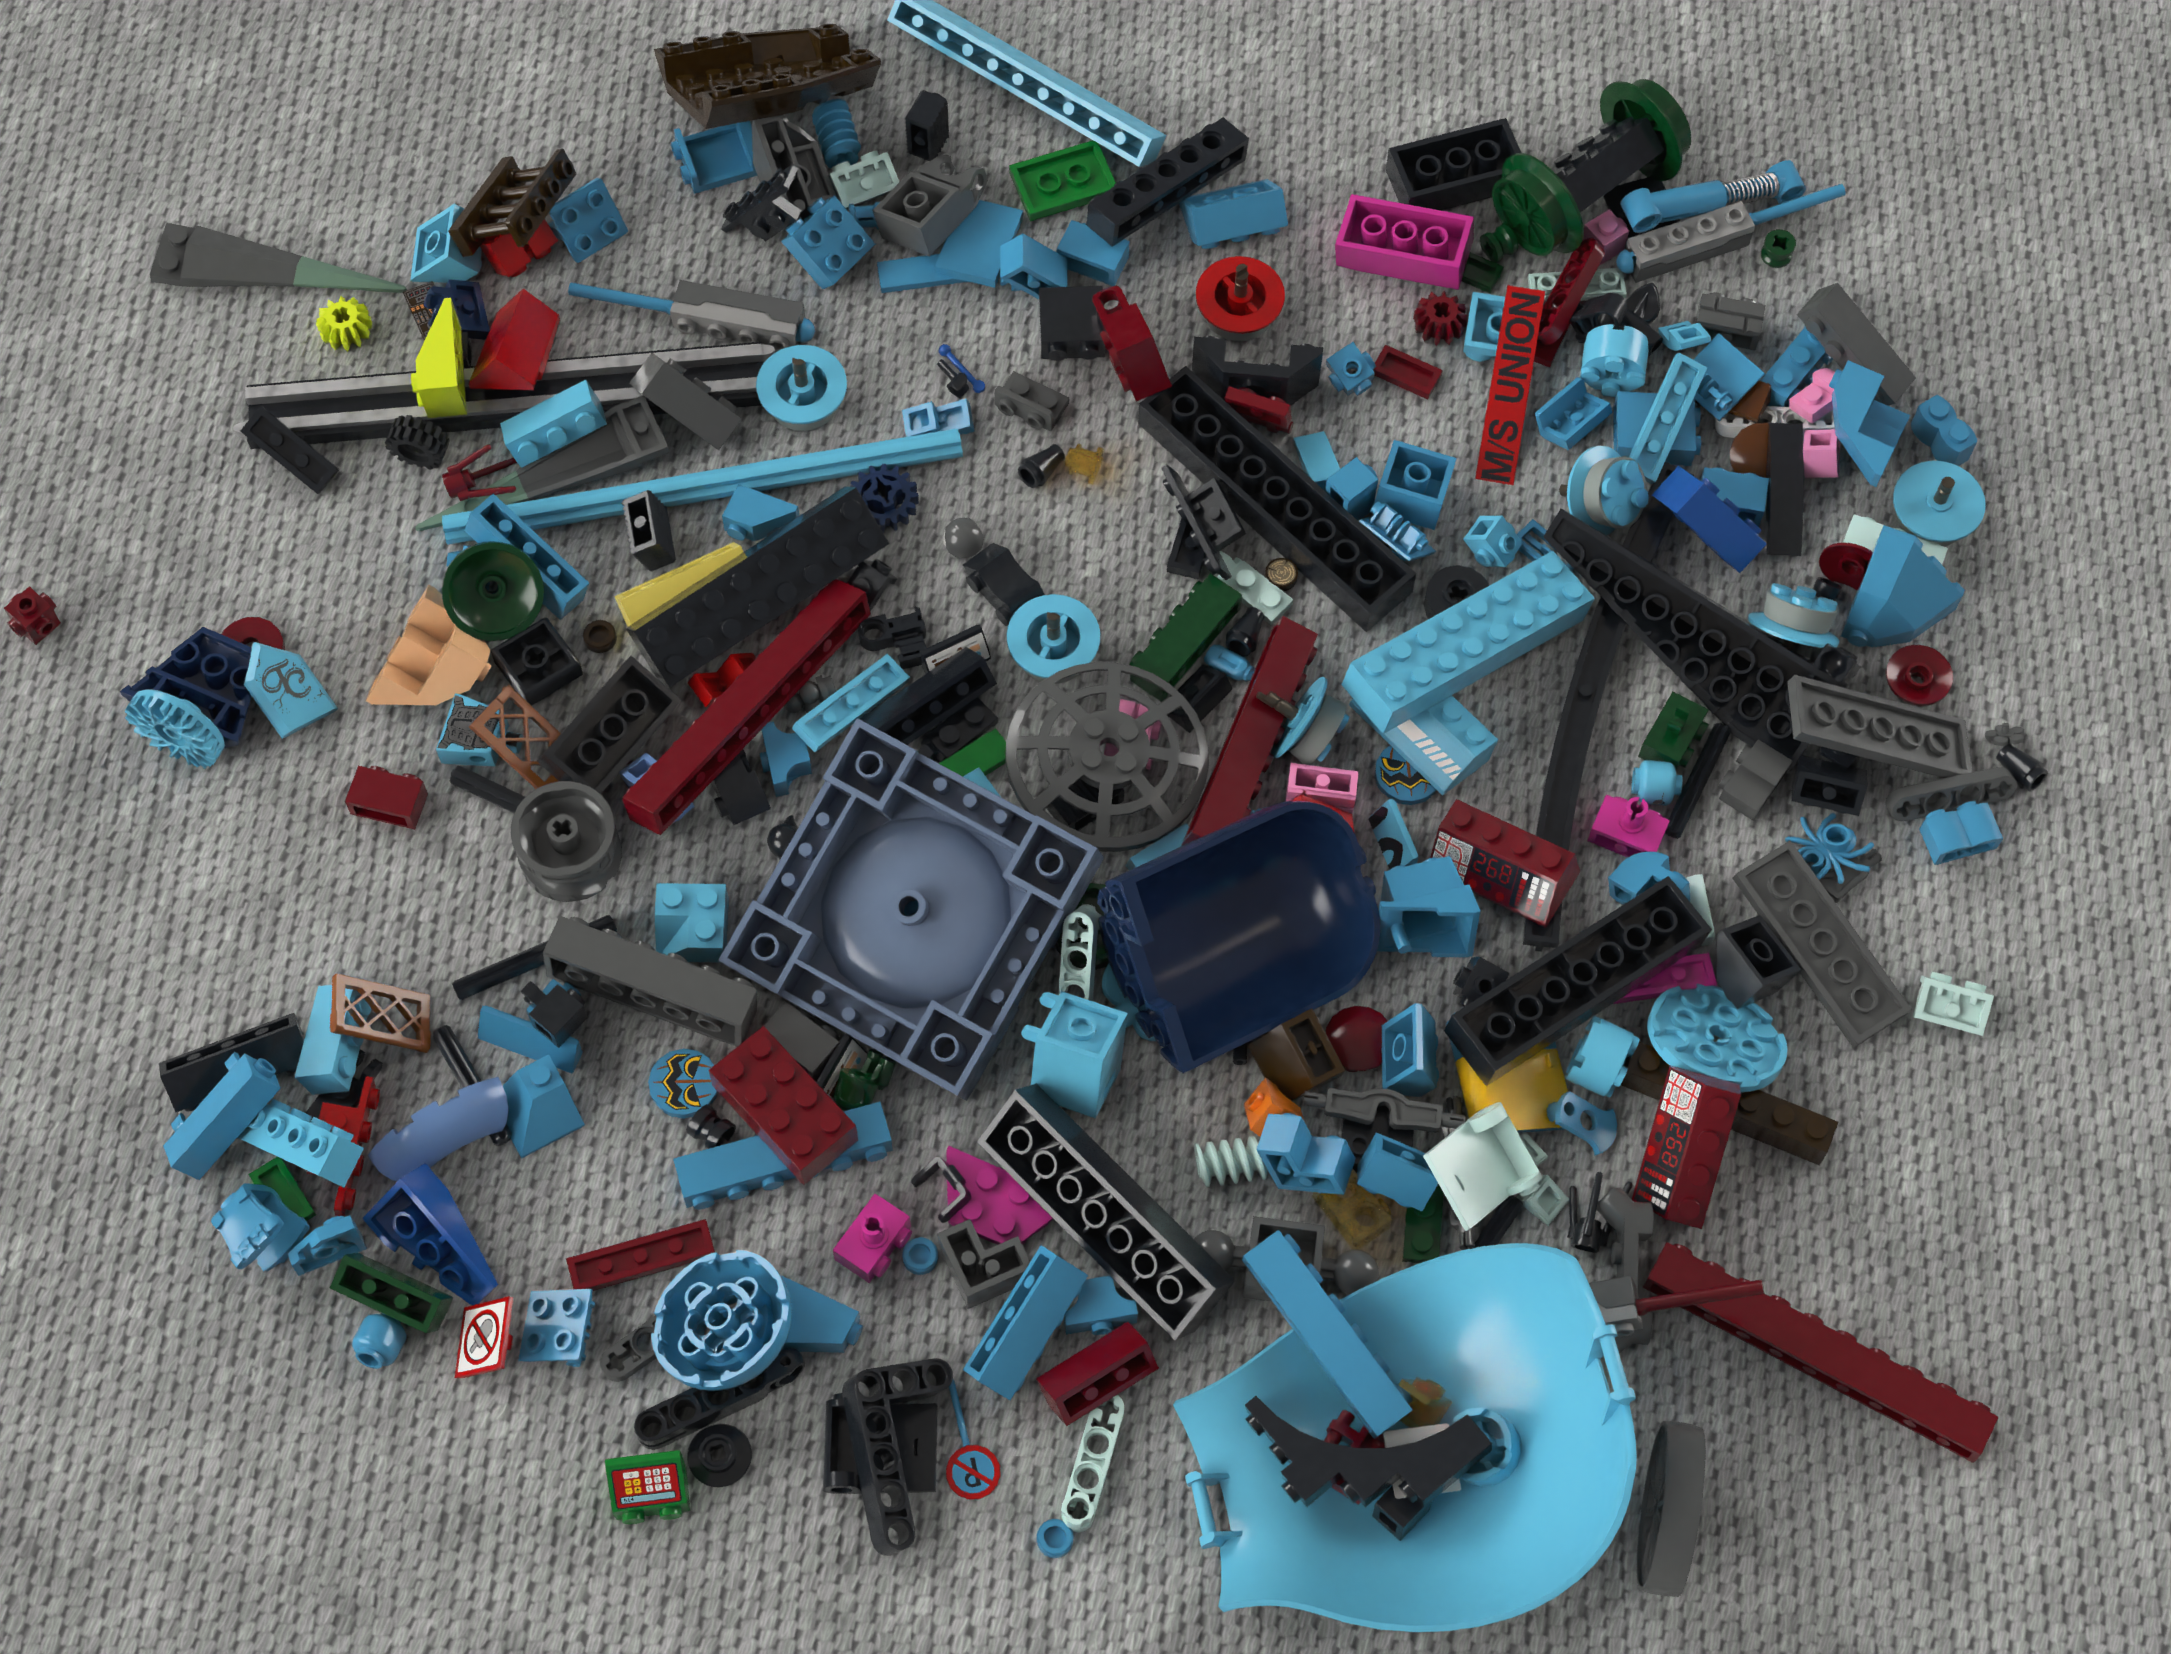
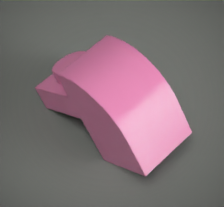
M1822 368L1812 373L1813 383L1789 399V409L1812 424L1833 410L1832 393L1834 389L1829 387L1835 371L1829 368Z
M1835 429L1805 430L1803 443L1805 478H1839L1841 442L1835 434Z

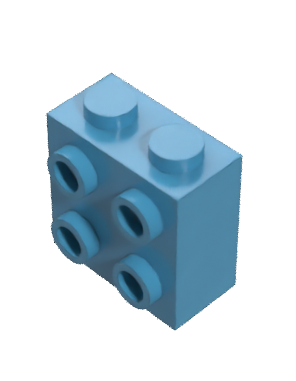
M835 195L826 200L820 197L807 208L810 214L804 220L799 217L797 221L786 228L789 234L781 241L822 289L834 285L876 245Z

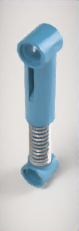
M1785 160L1769 168L1765 174L1728 182L1713 180L1651 193L1647 188H1640L1626 195L1620 204L1633 231L1642 233L1654 228L1659 223L1698 216L1741 201L1746 203L1772 198L1781 204L1801 197L1806 191V186L1793 161Z

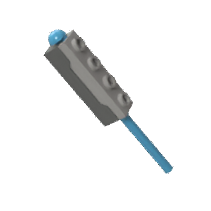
M1838 184L1754 213H1748L1741 201L1628 238L1625 250L1621 251L1617 256V267L1623 273H1630L1635 283L1749 246L1755 225L1845 196V188L1843 184Z
M679 280L673 301L572 282L568 288V294L572 296L666 312L671 315L673 327L686 334H692L695 331L706 333L710 337L719 340L727 337L738 339L741 343L762 342V344L773 346L777 351L798 345L799 341L801 343L808 342L815 334L814 324L805 318L804 304L792 300Z

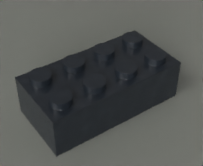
M1504 118L1391 147L1388 150L1386 173L1399 203L1442 211L1492 198L1493 187L1502 178V168L1505 161L1513 154L1521 153V150L1507 119Z
M630 656L540 756L537 762L559 781L582 783L601 794L682 700L634 657Z

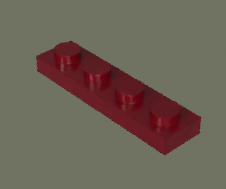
M703 1219L566 1258L573 1289H592L596 1291L690 1264L701 1257L715 1253L707 1221Z

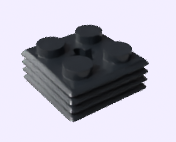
M548 618L539 620L526 630L491 649L496 666L512 688L531 706L583 675L581 663ZM537 660L541 664L532 665V662Z

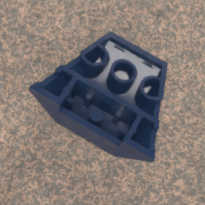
M202 627L172 650V656L158 667H150L145 671V677L132 687L127 685L120 693L129 702L138 691L145 689L162 691L179 699L188 700L195 704L219 729L224 738V748L238 746L251 700V694L244 686L252 647Z

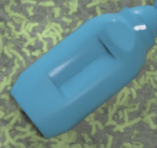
M1213 644L1204 657V662L1209 667L1225 673L1226 676L1234 680L1250 681L1255 670L1246 658L1221 645Z

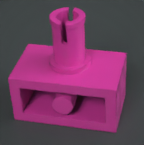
M1606 795L1587 841L1627 858L1641 852H1657L1670 820L1663 818L1660 813L1654 810H1648V803L1644 799L1638 805L1640 797H1633L1628 801L1622 797Z
M874 1193L834 1247V1260L868 1283L871 1282L875 1275L880 1278L891 1263V1259L888 1257L896 1247L902 1249L912 1235L910 1216Z

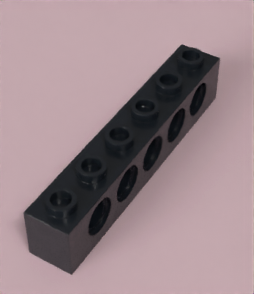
M1224 117L1213 124L1206 125L1202 131L1193 137L1184 139L1180 145L1171 151L1162 153L1157 160L1146 167H1140L1135 174L1124 181L1117 182L1113 188L1102 195L1095 196L1088 204L1086 225L1113 247L1244 162L1249 137Z

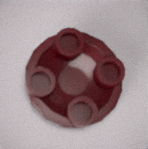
M1352 1006L1344 1008L1331 1018L1326 1027L1325 1033L1344 1069L1348 1072L1367 1071L1377 1068L1382 1064V1025L1388 1020L1380 1012L1370 1007Z

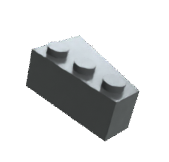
M651 353L629 384L714 448L720 450L742 420L734 414L737 407L722 396L718 401L708 394L712 388L697 377L691 382L683 376L686 369L670 358L666 363L654 353Z

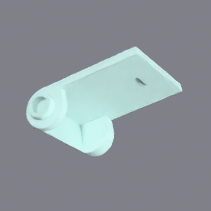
M1501 1102L1491 1104L1475 1113L1464 1124L1460 1125L1423 1155L1465 1231L1474 1227L1509 1196L1519 1193L1521 1197L1535 1192L1540 1188L1538 1182L1543 1178Z

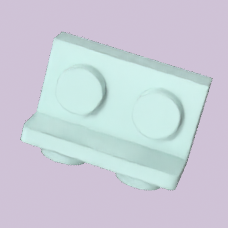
M877 150L861 156V162L850 165L849 161H846L831 168L833 172L829 174L834 191L838 200L846 209L849 208V204L853 203L856 206L888 194L899 183L888 152L879 155Z
M1933 971L1930 977L1921 975L1920 982L1922 984L1913 1013L1914 1018L1983 1036L1994 998L1993 995L1985 992L1987 986L1971 981H1966L1964 987L1952 984L1951 976Z

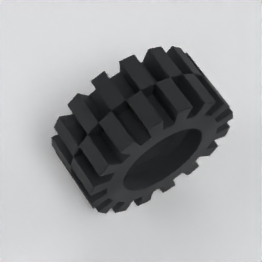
M401 415L394 419L385 441V447L387 450H390L389 453L392 456L398 455L397 459L401 462L405 460L409 465L416 464L417 467L421 468L425 466L431 470L433 467L438 468L441 465L450 439L447 438L446 432H441L442 428L432 426L433 422L429 420L426 423L422 421L421 417L414 419L412 415H406V418Z

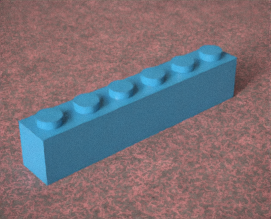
M881 1101L844 1111L856 1125L858 1141L823 1170L832 1168L833 1171H842L850 1168L854 1161L865 1158L869 1162L878 1161L885 1158L887 1152L893 1151L892 1140ZM758 1135L673 1158L686 1208L693 1206L696 1210L711 1207L715 1204L714 1200L728 1197L730 1200L744 1198L753 1189L763 1187L764 1190H774L783 1186L784 1181L796 1178Z
M1277 1230L1243 1255L1242 1261L1375 1439L1413 1410L1409 1405L1413 1400L1400 1383L1394 1385L1386 1373L1390 1369L1378 1353L1372 1356L1364 1343L1368 1340L1356 1323L1350 1326L1343 1317L1342 1313L1345 1311V1308L1333 1293L1328 1296L1320 1286L1323 1279L1311 1263L1305 1266L1297 1254L1301 1252V1249L1290 1234L1283 1236Z

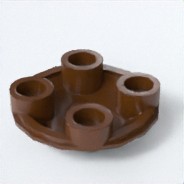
M1754 423L1742 429L1734 438L1730 448V464L1733 472L1741 474L1753 473L1759 477L1766 478L1769 423Z

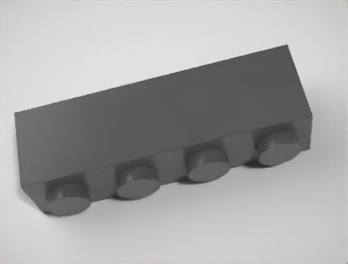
M1838 283L1818 289L1797 314L1805 324L1806 329L1817 338L1824 347L1825 352L1836 361L1842 370L1849 360L1884 375L1874 400L1888 406L1895 404L1916 379L1909 368Z

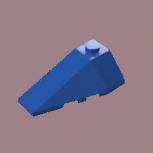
M426 1163L401 1177L362 1218L385 1246L394 1252L400 1246L415 1256L412 1264L420 1270H423L426 1265L430 1266L439 1273L440 1284L470 1305L479 1304L498 1286L449 1190Z

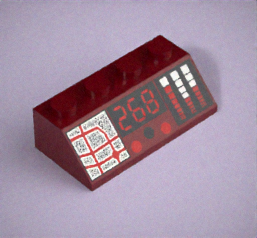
M1457 799L1439 825L1430 858L1450 856L1464 885L1470 884L1474 894L1544 927H1547L1580 873L1575 853Z
M1669 1065L1633 1191L1632 1200L1634 1202H1649L1652 1204L1653 1212L1666 1220L1702 1229L1740 1100V1084Z

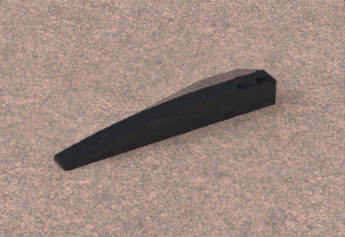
M1560 509L1543 536L1548 543L1586 580L1594 591L1609 604L1617 615L1630 626L1664 664L1681 679L1711 713L1731 729V733L1751 747L1759 739L1793 761L1789 768V771H1791L1798 762L1800 755L1804 753L1810 743L1793 739L1787 681L1794 675L1843 688H1847L1849 684L1837 682L1825 672L1813 667L1812 661L1607 535L1567 511Z

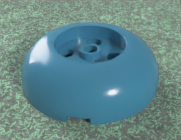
M736 1250V1253L722 1255L715 1252L699 1258L675 1276L662 1293L656 1305L654 1314L657 1318L654 1333H651L654 1353L659 1363L671 1376L692 1388L718 1391L731 1389L747 1383L768 1368L780 1353L788 1337L792 1319V1305L785 1281L770 1262L760 1255L749 1251ZM737 1303V1305L733 1309H731L728 1306ZM708 1327L710 1331L708 1334L704 1335L705 1330Z

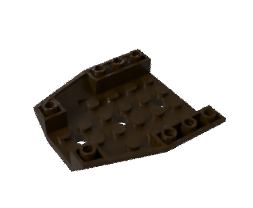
M823 24L816 28L751 33L728 31L718 38L711 39V37L701 36L694 38L693 42L690 43L668 42L663 45V48L654 49L667 93L705 129L794 113L803 110L809 102L822 104L827 102L831 95L843 97L873 87L881 65V59L868 49H855L850 54L849 35L836 24Z

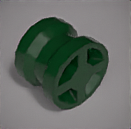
M1506 224L1496 227L1493 233L1487 232L1480 236L1482 251L1494 263L1501 261L1503 255H1512L1518 251L1517 238Z
M1782 229L1769 232L1761 249L1763 262L1773 268H1782L1788 265L1796 247L1794 236Z

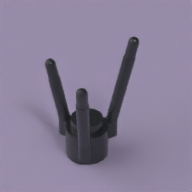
M1597 1172L1595 1176L1587 1217L1580 1218L1579 1223L1577 1189L1575 1186H1571L1569 1189L1570 1227L1567 1238L1572 1239L1571 1246L1573 1248L1592 1253L1599 1252L1600 1246H1607L1608 1237L1612 1230V1226L1607 1221L1603 1229H1601V1222L1595 1220L1603 1178L1601 1172ZM1628 1181L1623 1188L1627 1195L1633 1186L1632 1182Z

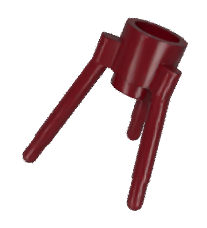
M487 444L459 463L447 467L448 472L442 474L443 482L449 496L452 499L458 497L460 501L473 497L490 496L492 494L513 493L516 491L515 486L471 490V488L476 487L475 479L517 463L514 458L504 460L471 473L469 468L463 470V468L491 450V445Z

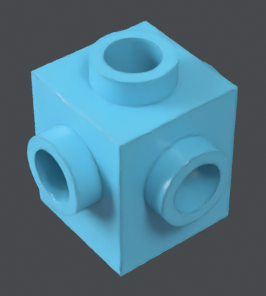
M1479 516L1463 538L1464 542L1474 553L1476 561L1485 567H1506L1513 561L1516 552L1523 544L1515 533L1514 527L1503 516Z

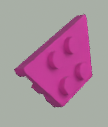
M948 1146L946 1150L947 1163L956 1167L966 1180L965 1186L971 1193V1200L948 1221L949 1224L955 1226L971 1219L978 1237L999 1245L1017 1236L1021 1243L1024 1244L1028 1238L1038 1233L1053 1220L1006 1170ZM947 1180L949 1205L960 1193L958 1190H954Z

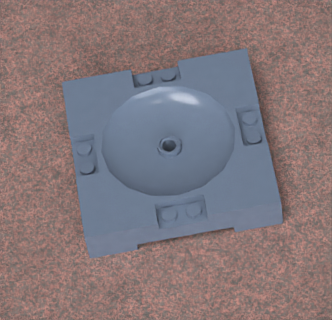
M857 718L823 776L825 782L757 901L752 900L718 961L967 1101L1019 1010L1017 1006L1050 948H1054L1061 936L1064 920L1076 909L1101 865L1104 856L1098 848L1037 815L1034 816ZM911 901H918L919 908L916 914L908 917L905 916V906Z

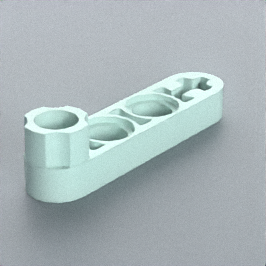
M1092 905L1080 906L1064 920L1058 995H1060L1061 991L1067 993L1068 986L1076 984L1083 989L1084 999L1093 1001L1097 935L1100 929L1098 918L1102 915L1097 913ZM1079 917L1082 918L1083 924L1088 925L1087 929H1083L1079 925ZM1081 938V942L1071 943V941ZM1078 950L1085 954L1087 964L1084 968H1077L1070 962V953L1072 951Z
M1119 1395L1108 1400L1113 1402V1408L1118 1411L1117 1414H1110L1107 1423L1108 1428L1114 1427L1113 1432L1100 1426L1092 1427L1093 1422H1096L1098 1425L1101 1424L1103 1415L1101 1409L1097 1407L1089 1413L1061 1508V1519L1073 1532L1080 1533L1086 1531L1094 1521L1124 1417V1403ZM1096 1435L1105 1437L1109 1444L1108 1449L1101 1454L1091 1452L1087 1446L1091 1437ZM1091 1470L1097 1474L1099 1482L1094 1488L1084 1489L1078 1484L1077 1477L1082 1471ZM1089 1497H1095L1094 1501L1091 1502ZM1078 1502L1084 1503L1083 1513L1087 1516L1081 1519H1074L1072 1515L1068 1514V1510L1075 1511Z

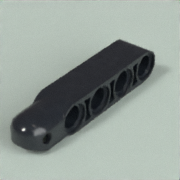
M791 1348L781 1350L768 1368L758 1375L763 1378V1381L757 1388L750 1389L745 1387L744 1384L718 1391L691 1388L644 1410L637 1416L634 1423L635 1433L639 1442L647 1449H660L767 1397L768 1393L793 1382L805 1367L802 1354L798 1350ZM725 1391L729 1393L728 1400L723 1404L716 1405L710 1402L711 1397L716 1392ZM692 1407L696 1410L695 1415L690 1420L682 1421L677 1418V1414L682 1408ZM651 1423L662 1425L660 1433L656 1436L647 1437L643 1435L647 1425Z

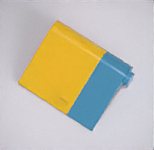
M1449 1039L1469 1118L1483 1108L1501 1102L1518 1133L1566 1130L1556 1125L1555 1121L1551 1122L1547 1117L1548 1105L1558 1102L1560 1097L1568 1092L1555 1042L1486 1086Z

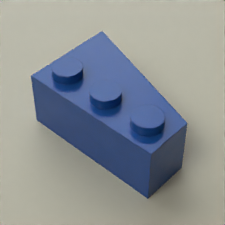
M1678 465L1652 496L1668 507L1677 519L1682 523L1684 522L1722 560L1741 573L1767 545L1758 536L1762 530L1749 518L1743 521L1737 515L1741 510L1728 498L1722 501L1717 496L1720 490L1706 477L1701 482Z

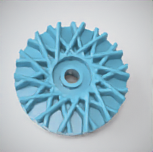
M145 689L138 691L125 709V713H127L125 719L129 721V724L136 726L134 732L140 734L141 737L151 738L152 740L149 745L158 747L159 751L164 747H168L171 751L170 758L175 757L179 759L182 755L186 758L188 765L193 764L196 767L201 765L205 769L207 766L211 767L212 764L214 765L224 750V738L219 729L195 704L188 700L179 699L162 691Z

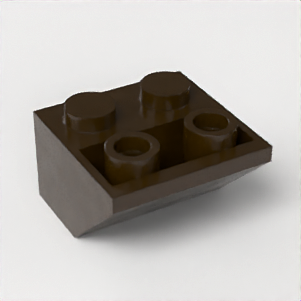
M1312 1008L1280 1024L1248 1045L1263 1077L1276 1084L1278 1089L1291 1101L1304 1096L1305 1091L1312 1092L1341 1077L1345 1072Z

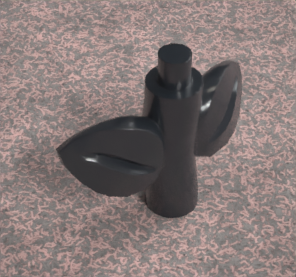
M1653 282L1641 286L1627 298L1628 310L1618 330H1624L1625 325L1642 332L1648 339L1649 356L1663 341V337L1649 325L1658 317L1660 311V297L1657 287Z

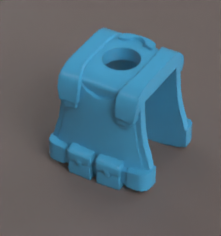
M244 1183L222 1203V1210L218 1211L211 1218L213 1226L222 1234L232 1256L230 1260L237 1269L247 1267L255 1259H257V1263L263 1271H269L279 1263H284L289 1258L288 1253L304 1239V1235L310 1229L307 1221L291 1211L282 1202L279 1194L274 1189L259 1184Z

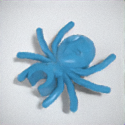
M1835 813L1830 814L1822 821L1816 833L1817 837L1814 836L1809 828L1806 818L1801 817L1802 827L1810 840L1786 837L1785 841L1806 845L1799 849L1798 852L1806 863H1815L1811 866V870L1819 880L1826 875L1833 865L1838 877V883L1842 884L1844 882V875L1839 863L1855 870L1870 871L1869 866L1856 864L1846 859L1867 853L1874 847V843L1870 842L1862 849L1851 852L1857 842L1854 831L1841 824L1827 826L1828 823L1836 818Z

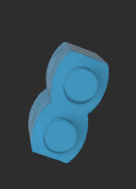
M1935 395L1918 406L1911 422V428L1915 436L1923 444L1931 447L1934 458L1937 461H1944L1957 466L1968 461L1977 444V438L1971 427L1957 418L1951 404L1941 396Z
M1976 801L1960 805L1957 811L1945 812L1944 809L1935 810L1925 817L1926 819L1919 828L1934 865L1997 849L2003 840L1989 804H1977Z

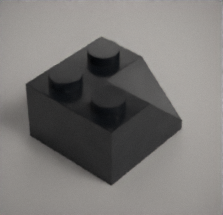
M1760 915L1722 929L1717 933L1715 945L1717 947V983L1723 989L1727 999L1737 1009L1773 995L1801 971L1800 967Z

